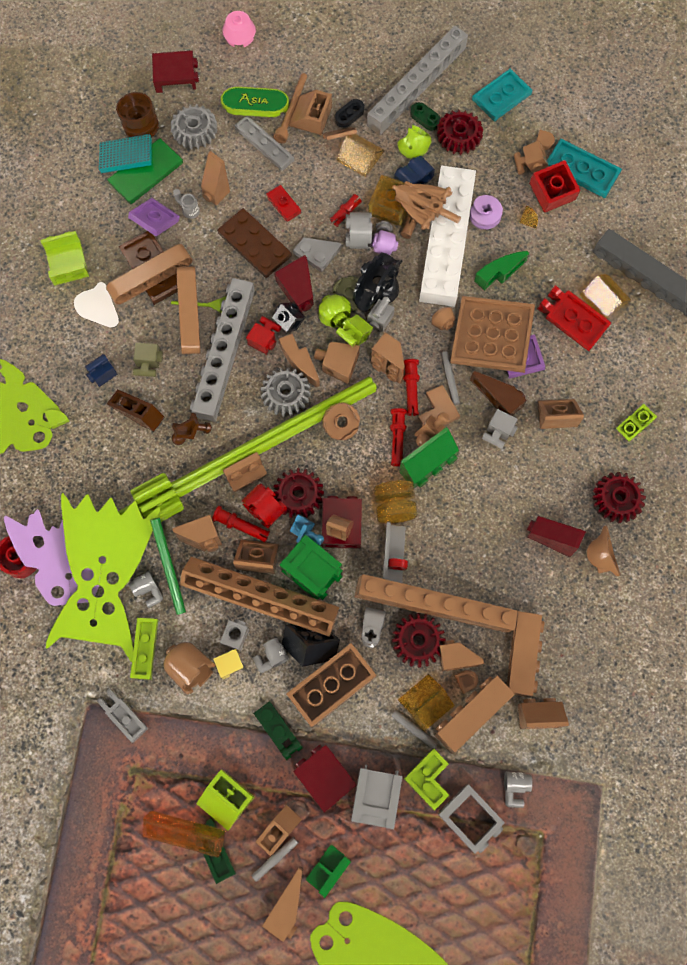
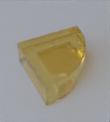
M526 205L520 223L536 229L538 225L536 212Z

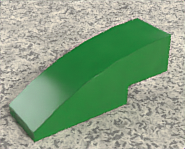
M516 252L492 261L476 273L474 282L484 291L496 280L503 284L527 262L529 252Z

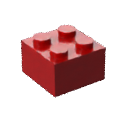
M565 160L533 173L529 182L544 213L575 201L581 191Z

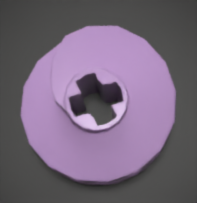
M482 195L476 198L470 210L472 224L480 229L494 228L501 220L503 212L501 203L498 199L489 195Z

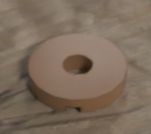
M335 403L324 413L323 428L331 438L347 440L352 438L359 429L360 416L358 411L349 404ZM343 416L346 423L344 426L339 427L337 420Z

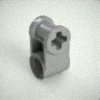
M366 607L362 630V642L366 647L373 648L378 645L386 611ZM370 633H372L374 637L372 638V641H368V637H366L369 636Z

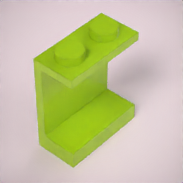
M76 231L49 236L41 240L50 271H48L49 278L54 286L89 277L81 242Z

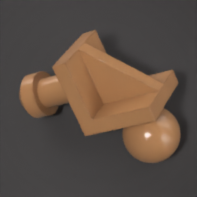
M441 412L437 419L432 415L428 417L425 424L414 434L417 437L416 443L419 447L445 428L443 424L449 421L448 414Z

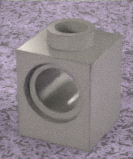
M235 619L234 622L229 620L220 644L241 652L249 632V628L245 626L246 623ZM233 630H240L241 635L239 638L232 639L230 637Z

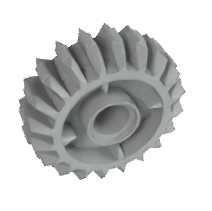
M189 104L188 108L183 106L182 111L177 110V114L173 115L171 132L179 145L183 144L184 148L189 146L191 150L193 147H196L199 150L200 146L206 147V143L211 144V139H215L217 121L214 114L209 109H205L204 105L199 108L197 104L195 107Z
M280 367L278 373L275 370L272 371L273 376L267 374V380H263V387L260 390L262 392L261 399L264 400V406H268L269 411L274 410L275 415L281 412L284 417L287 412H289V416H292V411L299 414V408L305 409L304 403H309L308 397L311 396L309 391L311 387L310 384H307L308 379L303 378L302 372L297 374L296 369L290 372L289 367H287L286 371H283ZM285 389L290 390L288 394H282L281 392Z

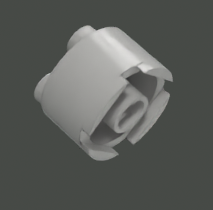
M350 212V214H346V229H349V232L345 234L346 247H349V249H371L372 212Z

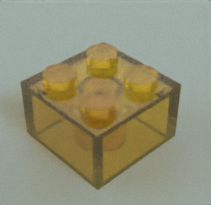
M381 175L369 202L368 212H372V217L402 226L407 212L401 203L395 200L396 192L393 190V186L405 185V182Z

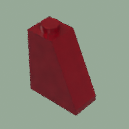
M306 255L275 272L277 284L289 301L299 307L300 312H306L314 305Z
M540 516L535 521L531 520L527 527V531H529L527 538L567 557H571L578 550L586 533L584 530Z

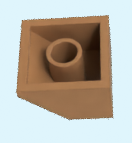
M210 515L172 528L179 541L203 552L216 551L219 549L218 546L222 545L215 523Z
M556 698L543 699L544 702L536 703L535 699H523V703L518 704L520 729L562 728L569 726L563 703L556 702Z

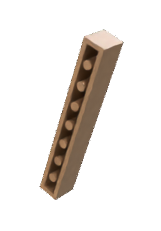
M365 574L358 578L354 596L359 599L505 633L515 631L518 613L517 610Z

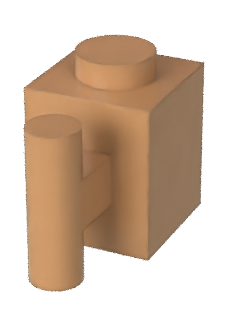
M540 140L523 147L525 156L521 157L519 152L514 154L518 174L525 172V166H528L532 173L549 167L545 149Z

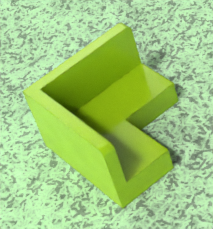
M432 749L403 779L435 811L449 796L434 780L448 766V763L435 749Z

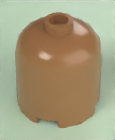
M182 642L169 647L163 663L166 673L187 695L194 692L192 688L196 685L201 687L213 674L211 668L216 666L190 642Z

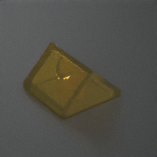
M357 134L347 135L338 154L337 161L366 177L384 153V149Z
M608 274L598 275L580 293L583 300L606 319L631 301Z
M429 674L398 699L422 731H426L455 706L444 688Z

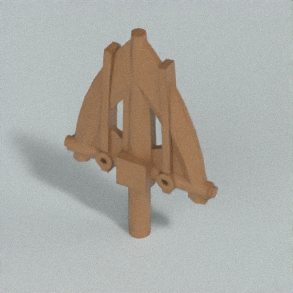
M407 181L405 185L393 186V190L396 192L395 200L400 202L406 212L421 225L422 230L429 229L430 222L434 221L435 217L438 218L439 215L457 224L460 222V216L443 208V204H446V198L450 197L453 193L450 187L444 189L432 185L412 184ZM420 194H424V195L430 197L431 199H428V198H426V197H424V196H422V195H420ZM413 203L419 205L420 207H422V208H424V209H420V208L416 207Z

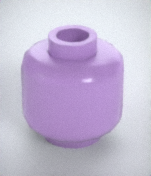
M384 230L374 233L371 242L373 251L378 254L381 252L387 253L388 255H391L393 251L396 252L398 247L396 235Z

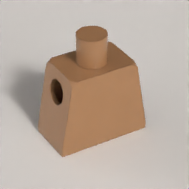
M330 342L327 351L319 348L316 349L314 359L323 361L322 371L349 384L360 354V346L355 345L352 347L350 344Z

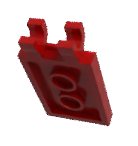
M556 285L548 294L550 299L555 300L554 304L552 305L544 298L537 308L540 312L548 314L545 319L587 351L591 350L612 323L571 291L567 290L564 293Z

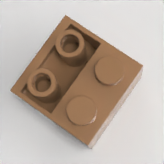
M313 90L300 96L289 126L322 135L332 109V94Z
M385 332L372 348L371 364L375 370L384 372L391 381L401 384L405 368L401 343Z

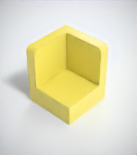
M236 649L213 659L222 679L230 677L231 673L243 668Z

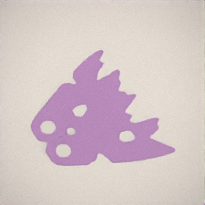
M38 509L34 514L29 515L27 526L5 516L6 530L22 563L26 567L39 569L35 575V585L44 599L52 606L65 605L73 593L76 592L78 585L73 575L70 580L65 578L67 573H71L66 553L63 519L59 529L52 526L50 531H48L44 527ZM34 536L43 537L44 545L41 548H37L34 545ZM104 556L99 557V562L104 564L106 558ZM85 568L81 576L84 580L89 581L93 578L94 573L91 569ZM96 585L92 588V594L94 597L97 593L99 585ZM55 586H60L64 590V595L59 599L51 595V590ZM81 598L78 600L77 603H85L89 601L85 598Z

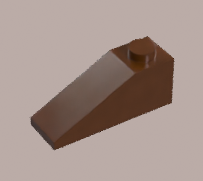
M476 371L471 375L470 381L496 409L513 416L524 407L527 401L522 391L517 390L514 386Z
M118 389L107 403L111 408L153 432L164 419V416L152 404Z

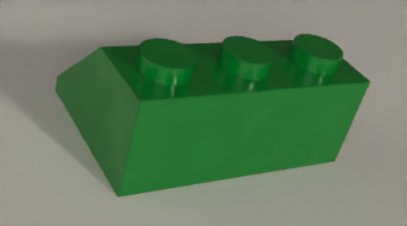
M447 427L401 460L399 473L413 489L417 486L421 488L428 482L430 476H437L442 472V467L446 464L451 465L458 459L459 449Z

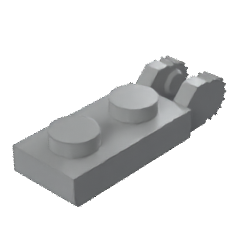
M109 688L106 692L115 701V704L110 707L101 697L96 701L130 742L134 743L149 728L123 699L119 698Z

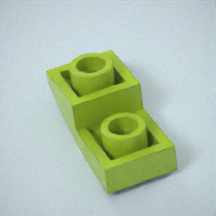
M643 404L631 416L625 419L616 430L630 442L651 424L657 416Z

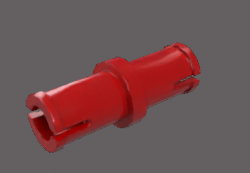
M353 194L345 204L340 206V209L330 218L331 222L335 221L333 225L338 227L346 218V214H350L362 203L360 198L356 200L359 197L358 195Z

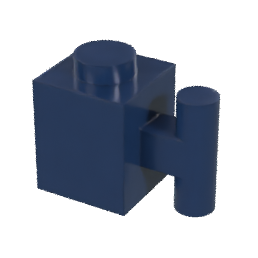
M102 354L85 366L88 371L86 374L87 378L92 384L96 382L99 387L118 375L105 354Z

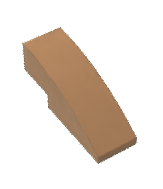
M293 334L279 338L280 348L290 365L297 370L298 374L302 372L303 378H307L310 384L319 387V377L307 348L299 349Z
M333 514L326 524L327 535L346 541L349 538L353 521Z

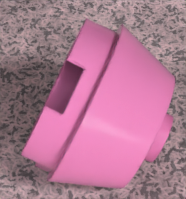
M231 12L226 17L223 26V36L226 41L233 47L235 45L246 47L251 44L256 33L254 23L245 12Z

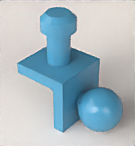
M298 514L290 529L291 533L298 536L296 541L299 543L304 535H307L319 546L324 541V536L312 532L315 523Z

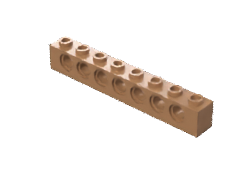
M190 557L182 569L181 586L329 637L335 625L340 608L338 606L194 557Z

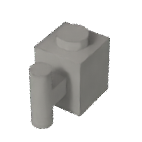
M384 297L382 300L379 299L367 316V323L373 327V330L383 332L394 316L395 307L389 305L390 299L388 297Z
M497 409L486 430L492 433V435L485 432L482 439L502 449L506 442L499 438L507 441L509 435L513 437L518 428L515 425L518 419Z

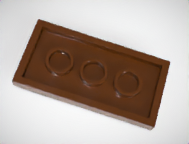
M244 208L217 229L218 234L265 278H268L292 257V252Z
M149 231L119 246L120 251L132 269L164 252L154 235ZM177 273L146 290L154 305L178 292Z

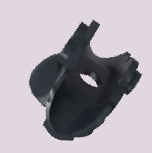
M381 252L380 255L373 258L372 262L369 261L362 265V276L358 279L353 294L354 303L360 311L367 312L374 303L376 304L379 299L382 300L384 297L390 299L389 303L398 297L399 283L396 277L403 260H396L387 253ZM376 277L381 278L378 284L373 283V279Z

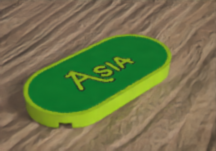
M232 87L221 95V105L223 109H226V112L233 115L277 117L282 112L285 113L287 111L289 98L286 93L278 89Z

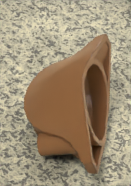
M604 526L599 537L588 546V560L593 566L597 567L599 574L611 571L615 576H621L608 526Z

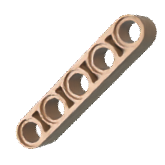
M182 244L175 245L111 281L106 286V290L115 304L125 303L176 274V267H188L193 259Z
M195 266L176 267L182 354H200Z

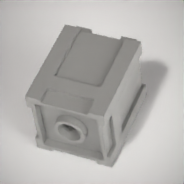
M367 765L364 766V769L360 768L351 821L394 829L403 777L398 775L399 771H395L394 775L368 770Z

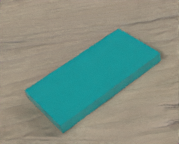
M561 138L547 159L548 166L565 160L577 184L603 198L607 197L622 171V168Z

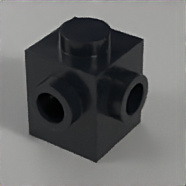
M292 302L278 305L272 317L286 332L296 331L306 318L299 311V307Z

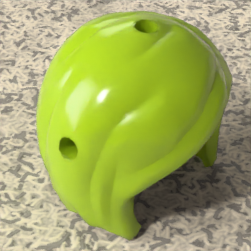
M412 125V129L408 128L406 137L397 142L398 149L408 159L424 156L430 147L431 137L420 127Z

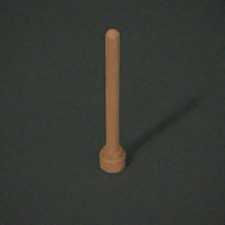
M302 73L281 127L276 129L273 138L279 143L287 141L289 122L307 79L305 73Z

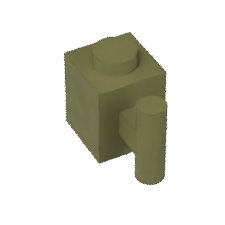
M136 342L133 360L136 366L141 367V369L133 368V375L156 377L157 371L150 368H159V362L163 360V351L160 350L158 344Z

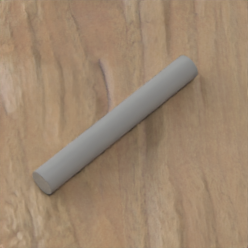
M445 351L441 353L451 400L454 405H458L460 401L449 353Z

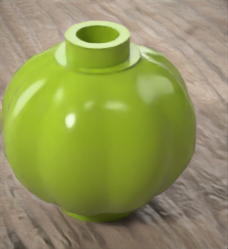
M336 294L325 296L318 308V317L321 323L332 328L343 327V322L351 315L349 300Z

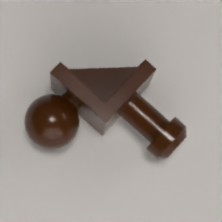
M191 413L189 420L181 424H172L174 431L171 438L172 442L175 445H182L186 438L194 439L197 431L209 434L212 426L208 422L204 424L199 423L196 414Z

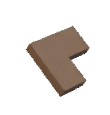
M443 385L426 392V396L433 409L418 416L422 426L430 415L437 419L441 412L449 416V421L443 424L444 426L460 418Z

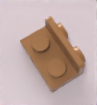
M257 452L223 470L234 492L267 475Z

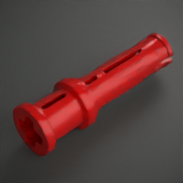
M406 359L403 360L405 366L403 380L406 382L407 416H412V409L413 416L419 415L417 382L420 379L417 369L419 360Z
M394 408L390 410V414H392V424L390 425L392 431L391 465L400 467L401 460H403L404 432L407 429L405 425L407 410Z
M218 506L212 516L214 522L218 521L226 525L228 529L235 528L266 543L270 535V531L238 518L237 513L223 510L222 506Z

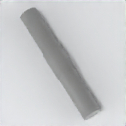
M397 710L391 715V717L430 748L435 749L438 745L434 739Z
M292 837L284 846L276 851L251 875L256 882L260 880L298 844L297 840Z

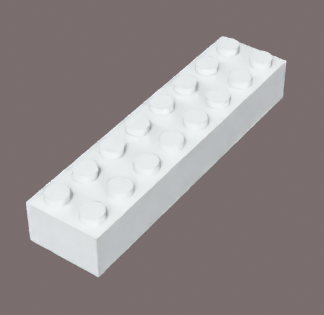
M441 165L438 187L444 189L450 187L453 192L450 197L446 198V204H443V208L460 216L461 220L457 224L439 215L438 218L435 217V220L432 221L419 302L455 307L476 170Z

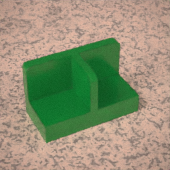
M330 845L307 876L306 881L315 887L318 893L325 898L349 866L351 860L335 846Z

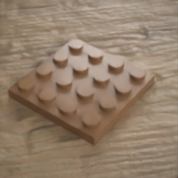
M462 296L450 360L451 364L525 373L535 304Z

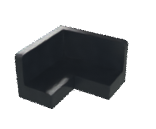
M294 624L285 625L282 645L285 650L302 667L329 661L337 654L340 639L333 632H331L329 637Z

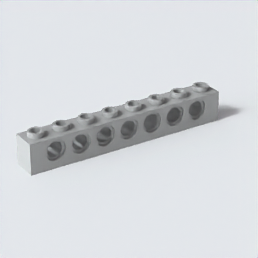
M454 26L367 113V126L378 135H381L466 49L468 34Z
M232 278L231 284L227 285L226 300L222 301L221 316L217 317L216 321L217 330L216 333L213 332L212 346L206 353L207 362L201 369V382H198L195 392L197 395L190 405V410L196 414L197 418L212 422L217 420L255 293L253 282ZM237 298L241 299V300L238 301V302H235V301H234V300L237 299ZM232 314L236 315L234 318H229ZM225 331H231L230 334H223ZM226 347L224 351H219V348ZM217 363L222 364L218 368L213 367ZM216 380L215 384H208L209 381ZM205 397H211L210 401H203Z

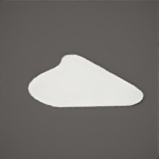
M99 282L95 288L81 292L76 296L74 306L81 317L107 327H115L119 323L118 315L112 299L106 290L105 283Z

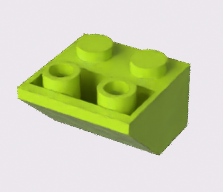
M220 770L196 804L229 831L255 796L225 770Z

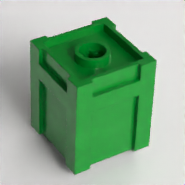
M307 535L302 537L294 549L279 564L282 568L281 572L317 600H324L328 595L326 593L328 588L334 581L339 582L343 577L341 575L343 572L341 570L342 564Z

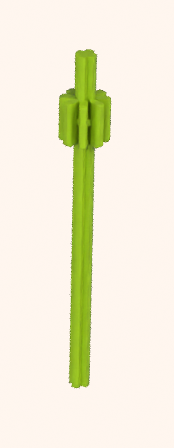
M369 376L173 482H170L165 473H161L131 489L130 493L138 505L142 518L148 517L158 507H160L158 517H160L161 522L183 511L184 507L179 499L180 497L223 475L224 469L256 452L260 455L321 422L325 411L335 403L352 405L376 392V384ZM130 505L119 510L118 513L122 515Z

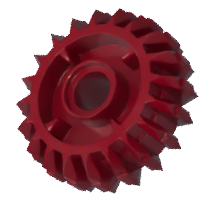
M458 109L455 113L452 110L450 114L446 113L444 117H441L440 123L437 125L436 136L438 143H441L442 148H446L447 152L453 151V154L459 152L460 155L463 152L468 154L470 150L474 152L475 148L480 145L483 137V127L481 121H478V116L473 117L472 112L468 114L466 110L460 112Z
M300 468L296 469L297 473H293V470L290 469V475L283 472L282 476L284 479L277 478L279 484H274L273 486L277 490L274 491L275 499L277 502L280 500L287 507L283 515L290 512L289 518L291 519L294 514L296 516L304 514L305 518H308L307 512L314 515L315 511L313 508L319 510L320 505L318 503H323L321 496H324V491L321 490L323 484L319 483L320 478H314L315 474L313 472L307 475V469H304L303 473L300 472ZM297 490H301L304 493L301 497L293 495Z
M617 472L615 475L609 473L608 477L603 476L601 478L602 481L596 483L597 487L593 489L595 495L592 496V499L596 500L593 505L594 507H600L597 513L603 512V519L609 516L610 522L616 519L618 524L622 523L623 520L625 523H628L630 518L634 520L637 517L636 514H641V508L645 506V503L642 501L646 499V496L641 495L644 489L638 488L641 482L635 483V477L629 479L628 473H625L623 477L620 472ZM615 494H619L623 501H618Z
M416 613V619H413L412 614H409V622L402 618L403 626L399 623L396 624V628L400 631L394 630L392 633L398 637L391 640L392 643H398V645L393 647L394 651L400 649V652L396 655L397 658L404 655L405 657L402 662L405 664L407 659L411 660L410 667H413L414 661L417 662L418 668H421L422 661L428 667V659L435 663L436 658L434 655L441 657L438 649L440 648V643L446 641V638L439 636L445 632L444 630L437 631L441 624L437 623L434 626L435 618L432 617L429 622L427 621V614L424 615L423 619H420V613ZM417 635L423 637L424 644L416 645L413 638Z

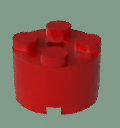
M260 483L241 502L255 519L262 520L260 523L268 529L285 513L287 507L280 500L277 502L274 498L275 493L269 487L266 488Z
M5 537L0 541V570L11 577L20 579L33 574L37 568L26 567L19 557L16 558L18 554L10 537Z

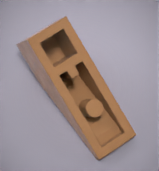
M210 151L207 156L201 184L202 196L207 202H212L217 206L230 192L224 161Z
M301 867L298 868L262 925L263 928L283 942L286 937L291 939L297 929L295 923L297 921L303 868Z

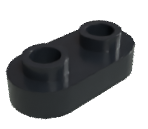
M359 99L349 101L336 112V125L346 128L364 114V103Z

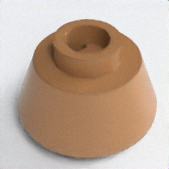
M451 307L439 309L431 319L432 325L440 330L447 331L455 324V316Z

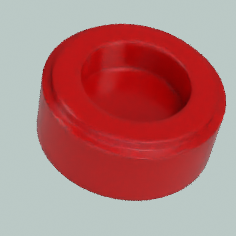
M391 558L388 559V567L393 570H406L408 561Z

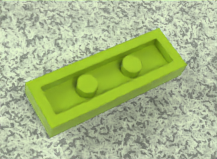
M137 618L131 679L152 680L158 619Z

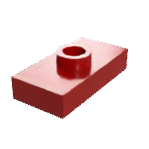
M281 185L266 193L268 200L286 222L301 214L299 206Z

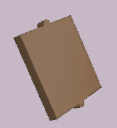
M347 127L322 133L323 139L330 140L355 134L357 131L356 128Z

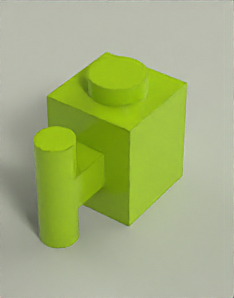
M357 314L351 318L348 317L342 324L343 329L339 327L336 333L354 347L367 341L373 327Z

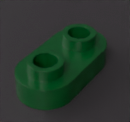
M421 102L414 103L411 106L410 115L412 119L427 130H437V125L441 119L438 113Z

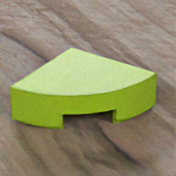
M59 410L44 411L52 429L70 422L68 417Z

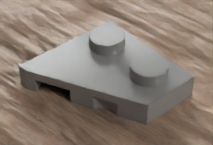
M304 237L294 248L293 254L299 258L306 255L308 264L323 272L342 249V244Z

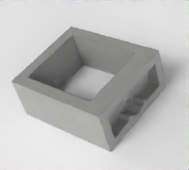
M466 784L437 813L474 854L477 851L479 853L483 852L489 845L487 841L492 836L496 838L503 831L501 826L505 823L469 784ZM470 795L495 821L475 844L449 818Z

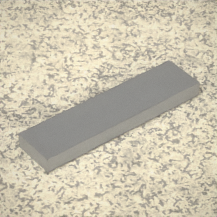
M245 116L234 125L235 129L281 171L294 162V157L249 116Z

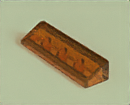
M150 811L143 818V837L210 856L220 857L225 830L155 811Z

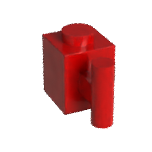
M262 316L259 322L264 327L255 323L246 339L249 346L267 355L269 350L272 351L277 342L275 333L272 330L279 333L282 327Z

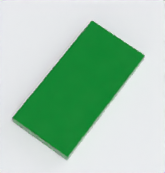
M159 138L152 144V165L119 170L107 180L132 205L182 165L183 159Z

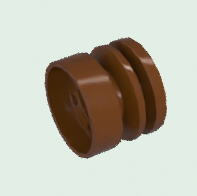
M131 92L124 95L118 101L116 111L127 137L150 134L152 138L157 133L159 121L149 96L141 92Z

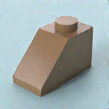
M454 640L442 642L438 649L441 653L442 672L477 667L484 664L482 658L460 642L454 643Z
M286 805L257 839L256 843L268 855L272 856L302 819Z

